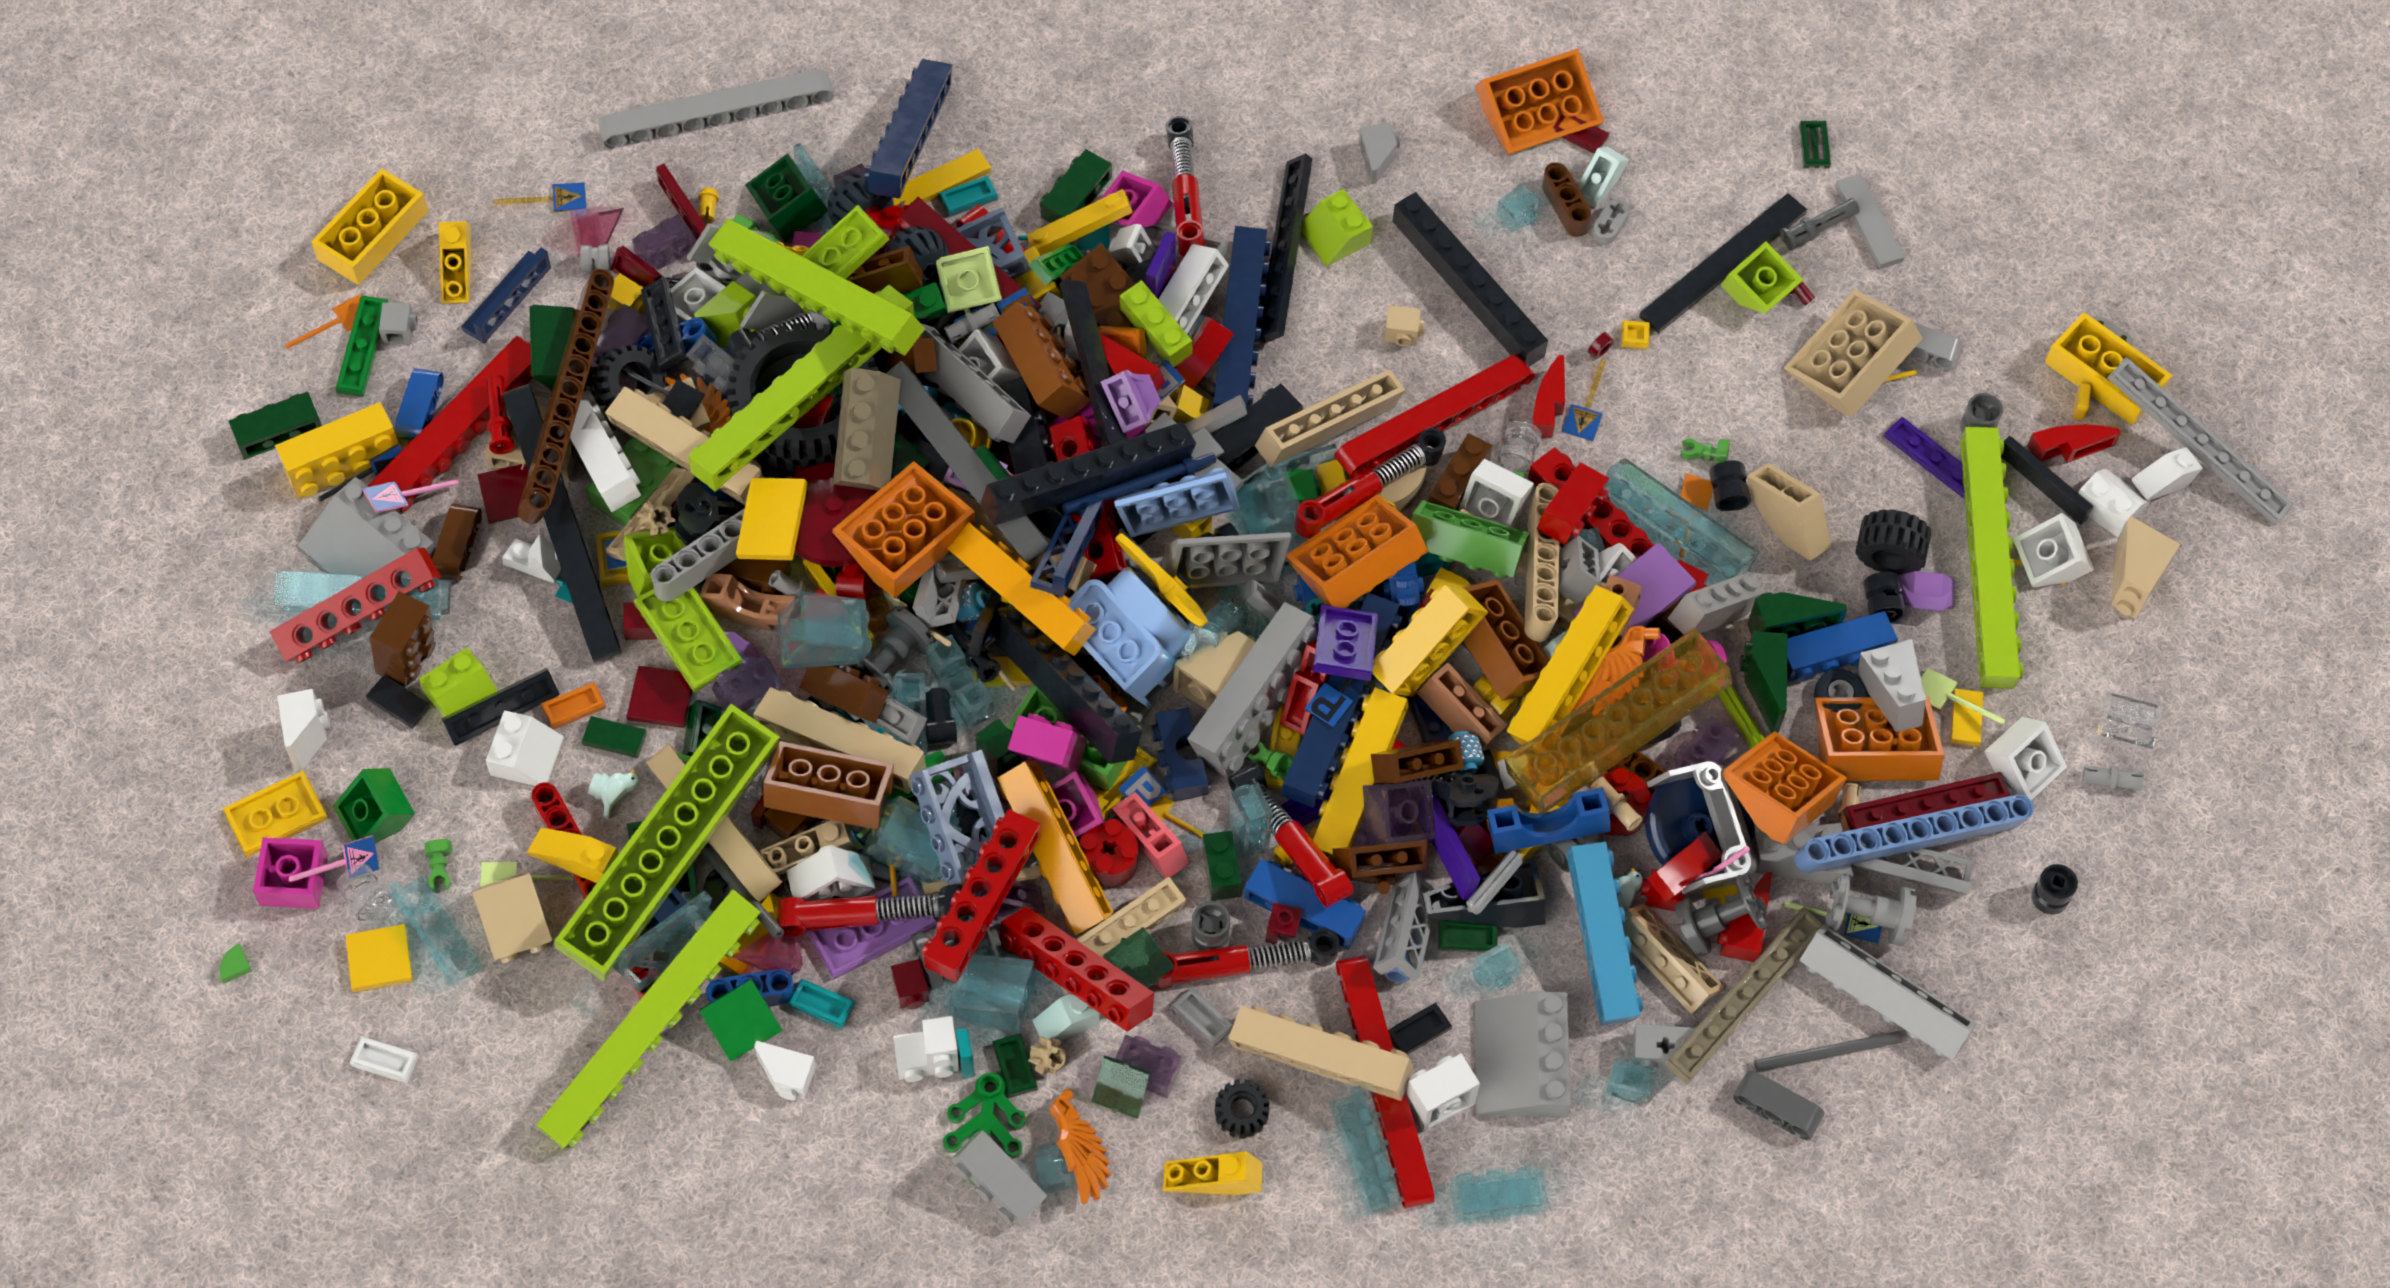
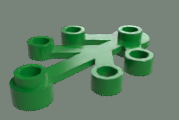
M985 1073L977 1079L975 1083L976 1091L960 1103L952 1104L948 1108L947 1116L949 1121L959 1124L964 1121L966 1112L982 1102L981 1112L957 1131L945 1135L943 1139L944 1148L948 1152H957L961 1148L963 1141L975 1132L983 1130L989 1137L991 1132L1004 1146V1152L1010 1158H1017L1022 1153V1144L1018 1139L1013 1138L994 1116V1103L1006 1114L1008 1125L1014 1130L1022 1129L1025 1126L1026 1116L1024 1112L1017 1110L1004 1095L1005 1082L1003 1078L996 1073ZM988 1084H993L996 1089L993 1092H987L985 1087ZM953 1110H960L962 1115L958 1118L952 1117L951 1112ZM1012 1117H1022L1021 1123L1014 1124L1011 1121ZM950 1138H955L958 1140V1144L951 1147L947 1144V1141ZM1016 1144L1019 1149L1017 1152L1012 1153L1008 1151V1146Z

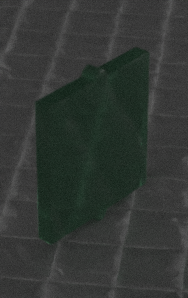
M1144 927L1126 939L1121 938L1117 946L1104 954V958L1147 988L1151 985L1156 986L1159 979L1175 969V966Z
M1104 1055L1091 1102L1112 1109L1113 1113L1118 1111L1138 1119L1151 1072L1131 1065L1130 1061L1123 1062Z

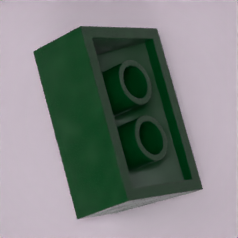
M531 305L529 306L531 376L553 391L576 309L564 306ZM591 366L583 391L587 389H592V385H590L589 379L593 376V374L590 373L592 369Z

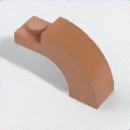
M712 574L706 578L700 593L703 602L722 616L738 623L769 631L773 630L774 625L784 626V623L790 616L796 615L800 605V601L796 596L760 593L747 588L737 581L733 575Z

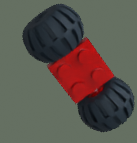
M853 173L844 177L842 182L839 181L835 185V189L829 195L827 204L828 216L833 226L859 205L890 239L875 252L876 255L910 246L915 260L923 271L922 287L940 281L936 261L941 257L948 256L949 252L946 243H942V239L937 232L925 227L917 226L916 228L909 226L900 218L904 210L898 204L894 205L892 197L877 195L868 191V182L864 180L865 173Z

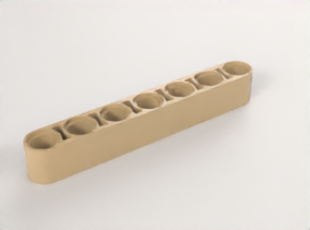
M1541 483L1536 487L1528 507L1527 532L1530 533L1527 539L1524 630L1530 639L1537 642H1543L1549 638L1558 617L1559 541L1537 529L1545 508L1559 491L1557 487L1549 483Z
M669 743L646 762L666 789H668L686 765V762L676 754L678 752ZM727 815L709 842L746 889L760 902L778 887L782 881L730 816Z

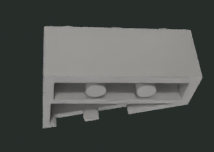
M1912 639L1861 652L1858 677L1864 683L1866 691L1894 730L1900 732L1922 726L1926 699Z
M1841 823L1805 827L1785 845L1770 839L1765 832L1754 833L1752 844L1758 860V868L1755 873L1765 874L1768 871L1772 872V876L1796 878L1811 881L1814 884L1824 883L1832 885L1833 881L1837 882L1840 875L1849 874L1851 882L1853 878L1851 864L1814 873H1805L1800 871L1794 862L1795 853L1809 840L1843 832ZM1809 852L1810 856L1815 859L1814 855Z

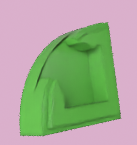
M240 943L233 946L221 961L220 978L223 984L252 972Z

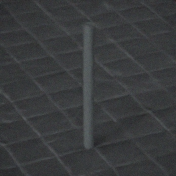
M707 842L701 854L731 889L735 890L760 911L757 919L774 939L781 938L784 935L783 929L752 896Z
M1897 1031L1754 1060L1756 1072L1898 1044L1901 1043V1036Z

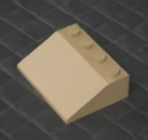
M1854 289L1784 367V370L1834 409L1852 418L1919 344L1923 337L1911 318Z

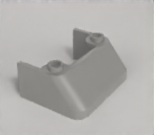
M707 224L688 254L687 259L693 262L710 264L717 277L724 280L727 278L734 279L740 286L756 296L754 304L740 324L742 328L764 330V328L773 326V324L777 325L778 322L781 323L782 320L790 319V317L799 315V313L803 314V309L799 304L792 301L785 292L782 291L779 294L772 290L766 282L760 284L755 281L748 272L743 275L735 270L731 263L724 265L713 256L715 251L708 243L722 225ZM752 230V231H754L755 233H757V234H759V235H761V236H763V237H765V238H767V239L773 241V240H772L768 235H766L765 233L760 232V231H756V230Z
M1703 762L1670 770L1647 782L1649 788L1694 777L1697 785L1702 789L1723 853L1722 862L1744 847L1748 846L1750 848L1749 852L1725 867V873L1696 881L1681 890L1682 894L1737 881V875L1748 873L1751 876L1758 868V860L1738 798L1722 776L1725 767L1714 762Z

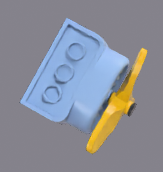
M1119 533L1115 537L1117 543L1160 591L1157 593L1133 569L1126 567L1108 585L1096 579L1087 581L1069 598L1072 601L1069 606L1073 610L1080 608L1091 617L1088 623L1096 629L1083 645L1085 649L1125 692L1149 708L1152 703L1145 696L1157 684L1162 687L1167 684L1164 677L1174 667L1175 658L1195 639L1192 629L1170 605L1173 604L1186 618L1201 628L1208 620L1198 603L1186 591L1188 588L1186 585L1190 586L1191 584L1182 574L1178 572V577L1176 575L1174 577L1170 576L1128 537Z

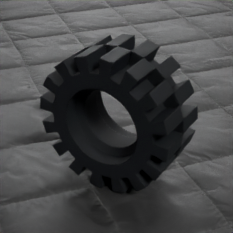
M1240 1079L1234 1080V1085H1231L1229 1082L1225 1084L1224 1090L1220 1089L1218 1092V1098L1216 1097L1215 1101L1216 1122L1221 1125L1222 1131H1229V1136L1234 1137L1235 1134L1240 1135L1239 1138H1245V1135L1249 1134L1252 1137L1255 1136L1256 1131L1260 1132L1263 1130L1264 1124L1266 1125L1270 1110L1269 1097L1266 1098V1091L1264 1089L1259 1090L1260 1085L1256 1082L1252 1086L1250 1085V1080L1245 1079L1244 1084H1240ZM1244 1099L1249 1101L1254 1108L1253 1114L1246 1119L1236 1118L1230 1110L1232 1103L1236 1100Z

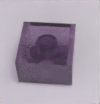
M1411 780L1401 783L1362 786L1368 844H1390L1436 838L1431 780Z

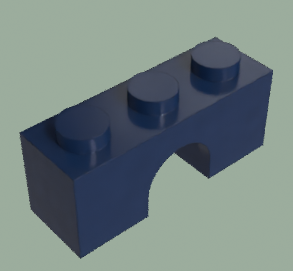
M1189 707L1156 713L1155 725H1151L1153 741H1159L1161 750L1157 751L1160 768L1165 767L1167 776L1163 777L1167 793L1172 792L1174 801L1208 795L1209 783L1203 759L1188 760L1182 758L1177 753L1182 747L1191 745L1187 738L1194 730V724Z

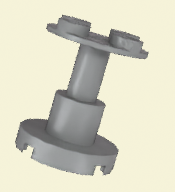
M1849 874L1840 875L1837 882L1833 881L1830 889V899H1834L1832 910L1829 909L1826 915V927L1837 931L1843 920L1844 913L1868 917L1870 924L1889 928L1888 940L1890 944L1904 946L1909 936L1903 934L1905 929L1912 928L1917 898L1914 895L1915 889L1902 886L1898 890L1895 899L1875 896L1872 901L1849 895Z

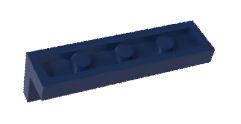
M540 247L535 254L528 251L461 326L463 332L485 344L551 269L547 250Z
M1093 495L1087 508L1067 515L1064 514L1030 581L1031 588L1060 597L1064 596L1102 518L1103 498ZM1073 514L1082 516L1079 523H1073L1071 519ZM1073 533L1070 542L1064 544L1061 537ZM1063 553L1060 562L1055 564L1051 557ZM1053 573V584L1040 580L1042 576Z

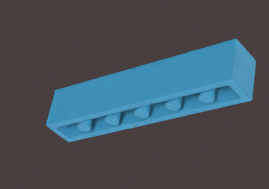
M1606 842L1571 846L1566 855L1599 1024L1603 1026L1635 1021L1640 1016V1012L1643 1011L1641 995L1636 994L1634 983L1637 982V973L1635 966L1630 965L1628 954L1631 953V942L1629 937L1624 935L1623 925H1625L1626 919L1624 909L1619 907L1617 896L1620 895V887L1617 878L1613 879L1611 867H1614L1613 853L1607 849Z

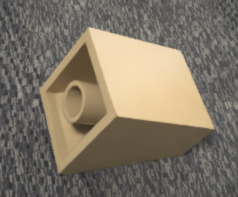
M2130 516L2115 545L2111 605L2116 607L2121 614L2137 618L2167 571L2180 543Z
M1237 631L1179 659L1174 664L1173 690L1204 711H1207L1257 640L1253 636L1244 635Z
M530 871L472 889L494 960L501 959L502 963H506L520 958L518 953L530 949L532 954L548 948L547 943L551 942L552 938Z

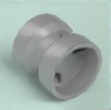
M600 244L598 247L581 245L580 259L582 272H591L593 269L610 271L611 257L609 244Z

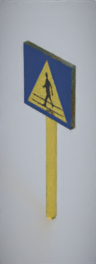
M585 182L552 184L553 196L494 199L493 202L494 204L553 201L554 212L585 210Z
M1605 359L1600 361L1585 408L1571 404L1562 430L1563 433L1594 441L1603 413L1590 410L1606 363Z

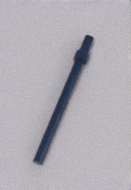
M1211 452L1197 458L1191 456L1182 459L1180 464L1062 504L1063 512L1067 515L1087 508L1093 495L1103 498L1104 502L1182 474L1188 476L1197 473L1198 469L1216 463V456Z

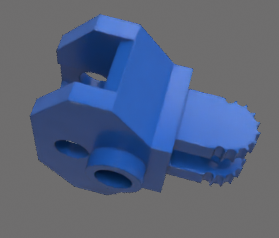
M1415 562L1408 564L1393 577L1382 582L1383 597L1400 604L1399 616L1414 614L1419 606V594H1424L1423 579L1418 577Z

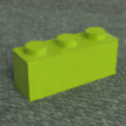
M1142 280L1120 295V309L1136 328L1144 329L1147 342L1163 361L1166 359L1175 367L1193 354L1191 338Z

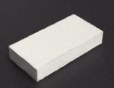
M361 1036L351 1058L350 1065L408 1083L419 1055L415 1052Z

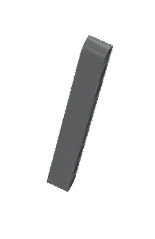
M901 360L885 373L901 379L898 403L980 504L987 484L997 480L976 455L973 447ZM1027 515L997 525L1028 564L1044 552L1049 545L1047 539Z

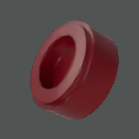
M1603 332L1592 342L1588 353L1595 359L1600 358L1610 349L1614 338L1607 332Z

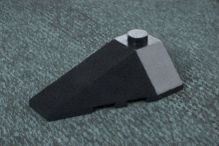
M1535 858L1522 860L1520 867L1482 912L1477 915L1466 909L1468 899L1462 900L1453 882L1423 893L1427 918L1511 928L1546 924L1545 896ZM1481 871L1478 872L1481 879L1476 890L1491 872L1483 874Z

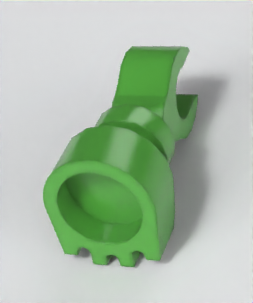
M1685 439L1682 441V446L1690 447L1694 450H1681V456L1686 460L1704 457V460L1710 461L1713 458L1715 459V464L1727 461L1730 440L1720 439L1717 448H1713L1712 444L1704 446L1694 439Z
M1259 741L1256 746L1260 748V751L1256 755L1248 753V758L1256 764L1264 763L1274 777L1285 779L1293 761L1292 755L1281 750H1269L1268 747Z
M448 839L428 841L424 845L425 856L432 858L429 860V867L432 868L429 885L435 892L436 880L444 879L446 890H448L451 881L445 872L447 859L444 856L451 854L452 842Z

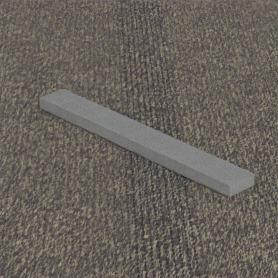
M2128 357L2123 359L2108 376V379L2273 524L2279 523L2294 505Z

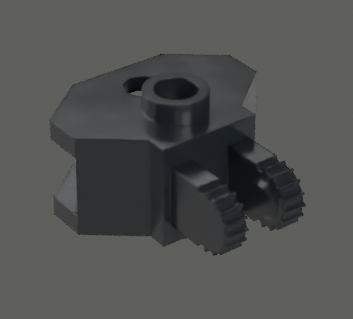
M688 483L678 494L677 503L673 507L675 535L688 546L730 518L719 515L736 513L738 511L736 502L718 501L717 496H711L699 483Z
M1450 771L1445 775V781L1439 778L1432 782V789L1435 794L1446 801V808L1449 809L1448 822L1457 827L1476 826L1488 819L1487 810L1497 808L1498 798L1495 796L1498 791L1499 779L1491 774L1471 775L1467 772L1464 775H1460Z

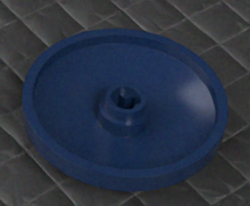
M1691 777L1658 785L1647 804L1645 830L1650 848L1659 863L1663 866L1704 832L1707 833L1722 852L1703 791L1697 785L1695 778ZM1738 799L1752 841L1755 833L1754 821ZM1722 856L1702 874L1713 871L1717 865L1722 863Z

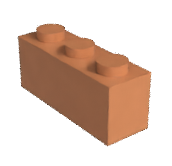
M1449 663L1445 664L1430 677L1417 692L1454 733L1468 731L1470 734L1476 735L1480 740L1482 750L1507 726L1504 720Z

